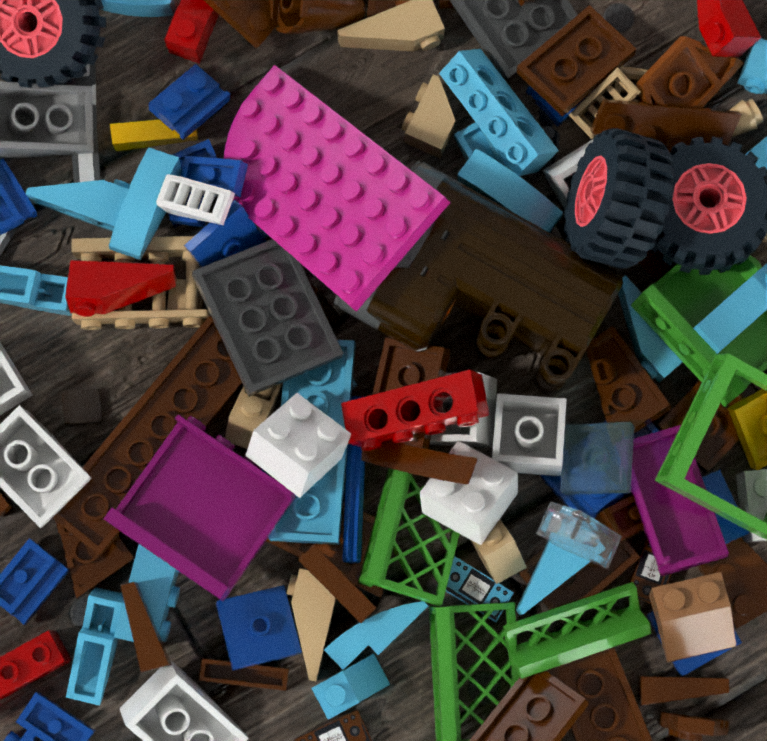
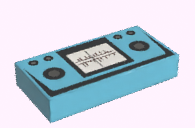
M456 556L454 557L446 588L447 593L466 605L509 602L514 592L499 583L496 584L490 577ZM494 610L488 618L497 622L503 610ZM478 611V612L481 613V614H484L486 611Z

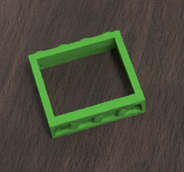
M729 353L715 355L655 481L751 533L767 539V513L762 521L684 479L734 373L767 391V374Z

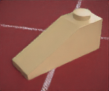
M410 0L337 30L340 47L414 52L421 48L423 51H427L437 47L441 40H444L445 27L433 0Z
M299 568L298 575H291L287 595L293 596L291 604L308 678L316 682L336 598L308 570Z

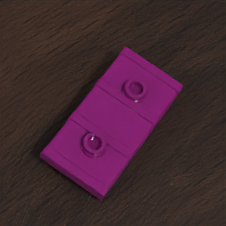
M681 425L616 444L660 576L723 559L729 555L715 513L655 481ZM694 457L684 479L706 490Z

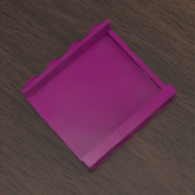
M177 415L175 417L177 424L116 510L111 507L104 520L224 602L296 497L293 492L275 478L263 472L262 468L246 456L242 458L233 452L235 445L221 435H217L214 439L204 432L207 427L192 416H189L186 420Z

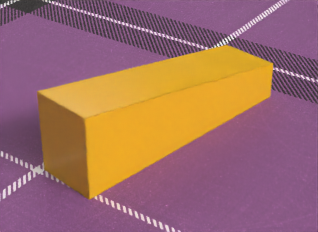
M161 120L110 124L112 144L116 151L198 140L197 129L186 139L182 140L179 133L175 130L172 131Z

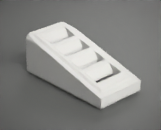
M167 174L156 204L172 215L224 225L235 193L188 178ZM189 192H191V194H190V196H189V199H188V202H187V204H186V206H185V203H186L187 197H188V195H189ZM204 194L202 203H201V205H200V208L198 209V206H199V204H200L202 195ZM214 197H218L213 212L209 213Z

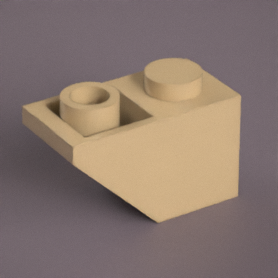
M433 75L429 84L422 83L415 101L420 103L415 113L409 111L401 130L405 131L404 143L441 159L454 131L456 120L440 78Z
M283 383L252 396H248L243 386L229 415L225 439L234 445L248 449L254 429L273 414Z
M499 519L482 545L470 540L483 565L496 584L527 568L514 538L501 519Z

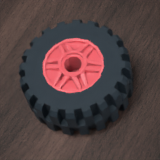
M0 0L1 79L6 82H18L20 87L32 88V83H36L39 88L55 86L54 84L67 85L72 82V78L82 77L87 73L85 66L87 64L94 65L99 57L94 53L96 47H103L105 37L99 36L100 28H106V17L99 15V10L104 8L102 1Z
M611 128L597 134L593 138V142L588 144L584 156L580 158L577 164V171L573 174L572 185L566 199L567 208L564 211V219L566 220L564 234L567 236L565 240L571 244V250L576 252L581 258L623 269L638 264L639 261H642L647 256V251L652 250L656 243L657 235L661 234L664 227L665 216H668L670 209L669 201L673 195L674 188L672 186L674 169L671 167L673 159L669 150L662 142L622 129Z
M703 137L691 139L690 145L685 146V143L680 142L672 147L670 155L673 159L671 167L674 169V178L672 179V186H674L673 195L670 197V209L668 216H665L664 227L661 234L657 235L652 251L654 253L660 251L664 255L662 261L670 266L673 262L681 265L680 271L690 273L691 269L699 270V275H710L712 270L717 269L719 273L729 271L732 265H740L745 262L750 254L756 251L767 234V169L765 166L758 168L755 165L758 157L752 152H749L746 156L740 152L742 145L734 141L731 146H726L722 144L723 138L712 137L710 143H704Z

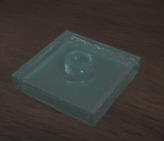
M631 422L565 425L560 492L564 495L631 493L634 425Z

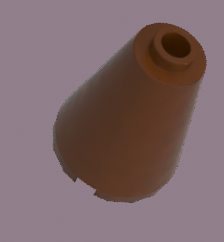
M270 0L271 19L278 22L279 27H276V29L284 34L344 28L361 21L366 12L363 0Z

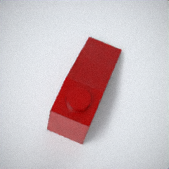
M181 0L164 39L168 52L200 64L219 14L204 0Z
M697 0L699 30L713 57H740L761 38L743 0Z
M70 260L65 295L70 313H76L84 317L93 316L94 314H107L175 288L177 279L174 265Z

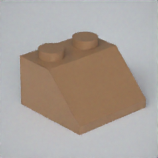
M721 572L651 589L649 598L667 663L736 647L731 605Z

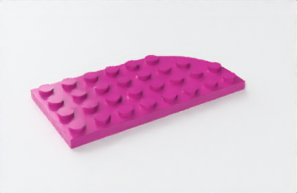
M276 65L270 69L245 101H243L228 133L224 159L242 160L248 164L241 197H234L233 201L236 200L249 215L248 218L356 312L450 204L445 196Z

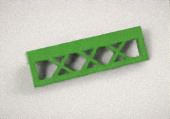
M633 582L503 626L509 660L521 679L652 634L650 622L640 610L637 587ZM628 596L629 607L617 611L611 609L618 599ZM592 608L598 610L591 620L585 622L579 620L586 610ZM560 619L566 621L559 631L553 633L546 631L552 622ZM525 631L533 632L527 642L516 645L514 635Z

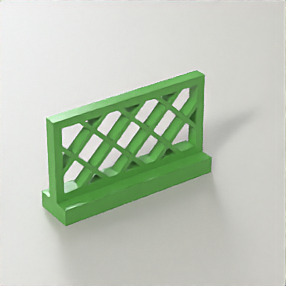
M388 468L358 584L368 587L375 585L436 606H441L460 534L450 528L443 531L438 521L425 514L410 520L404 509L405 500L415 496L421 506L420 491L424 486L419 488L411 473ZM409 486H410V488L412 489L413 492L407 494L408 489H409ZM427 517L437 535L423 542L413 524ZM402 518L404 524L399 526L400 519ZM407 527L416 546L402 553L395 539L397 532ZM450 532V536H449V540H448L445 534H447V533ZM439 538L446 552L444 559L434 563L425 545ZM419 549L428 568L414 575L405 556ZM392 550H393V552L395 553L396 557L390 559V558H391V554H392ZM397 560L408 579L400 583L385 579L388 566ZM440 565H442L441 573L437 568ZM431 571L438 583L435 595L424 592L417 578ZM411 582L413 588L406 586L405 584Z
M515 602L429 606L436 741H469L470 739H461L460 725L469 715L482 725L484 721L473 712L476 706L485 696L496 706L499 704V701L489 691L501 677L510 685V688L518 680L519 675L509 659L499 669L487 658L499 642L506 649L507 646L506 641L503 639V629L498 634L485 622L494 610H506L507 624L516 622ZM476 611H486L481 617L475 613ZM467 612L477 621L465 636L455 628L454 613ZM480 626L484 627L494 637V640L483 652L469 641ZM516 634V635H514V638H515V643H516V645H517V634ZM455 635L461 640L457 645ZM465 644L479 656L467 671L457 664L456 655ZM483 661L496 672V675L485 688L471 677V674ZM508 669L510 672V678L505 674V672ZM457 670L463 675L459 681ZM467 679L481 691L468 707L459 699L458 692ZM459 706L465 710L461 716Z

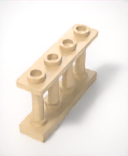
M194 236L153 237L142 258H149L152 264H166L169 261V257H182V260L186 261V310H166V291L152 296L151 311H132V304L118 309V311H112L107 314H94L89 317L72 313V320L77 325H81V329L99 330L102 324H115L116 329H134L135 324L148 323L149 328L155 329L169 328V323H183V327L199 328L209 318L210 313L207 309H200V291L192 276V272L199 269V264L184 246ZM111 238L72 239V253L81 261L102 262V259H115V262H135L133 257L110 250L109 243Z

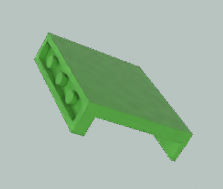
M751 255L742 264L732 265L729 271L719 273L718 269L712 270L710 275H699V270L691 269L690 273L680 271L681 265L677 264L655 284L650 285L631 304V307L701 382L714 356L729 353L762 372L767 369V310L718 354L693 329L762 268L760 262ZM734 373L721 404L724 407L728 405L751 382Z

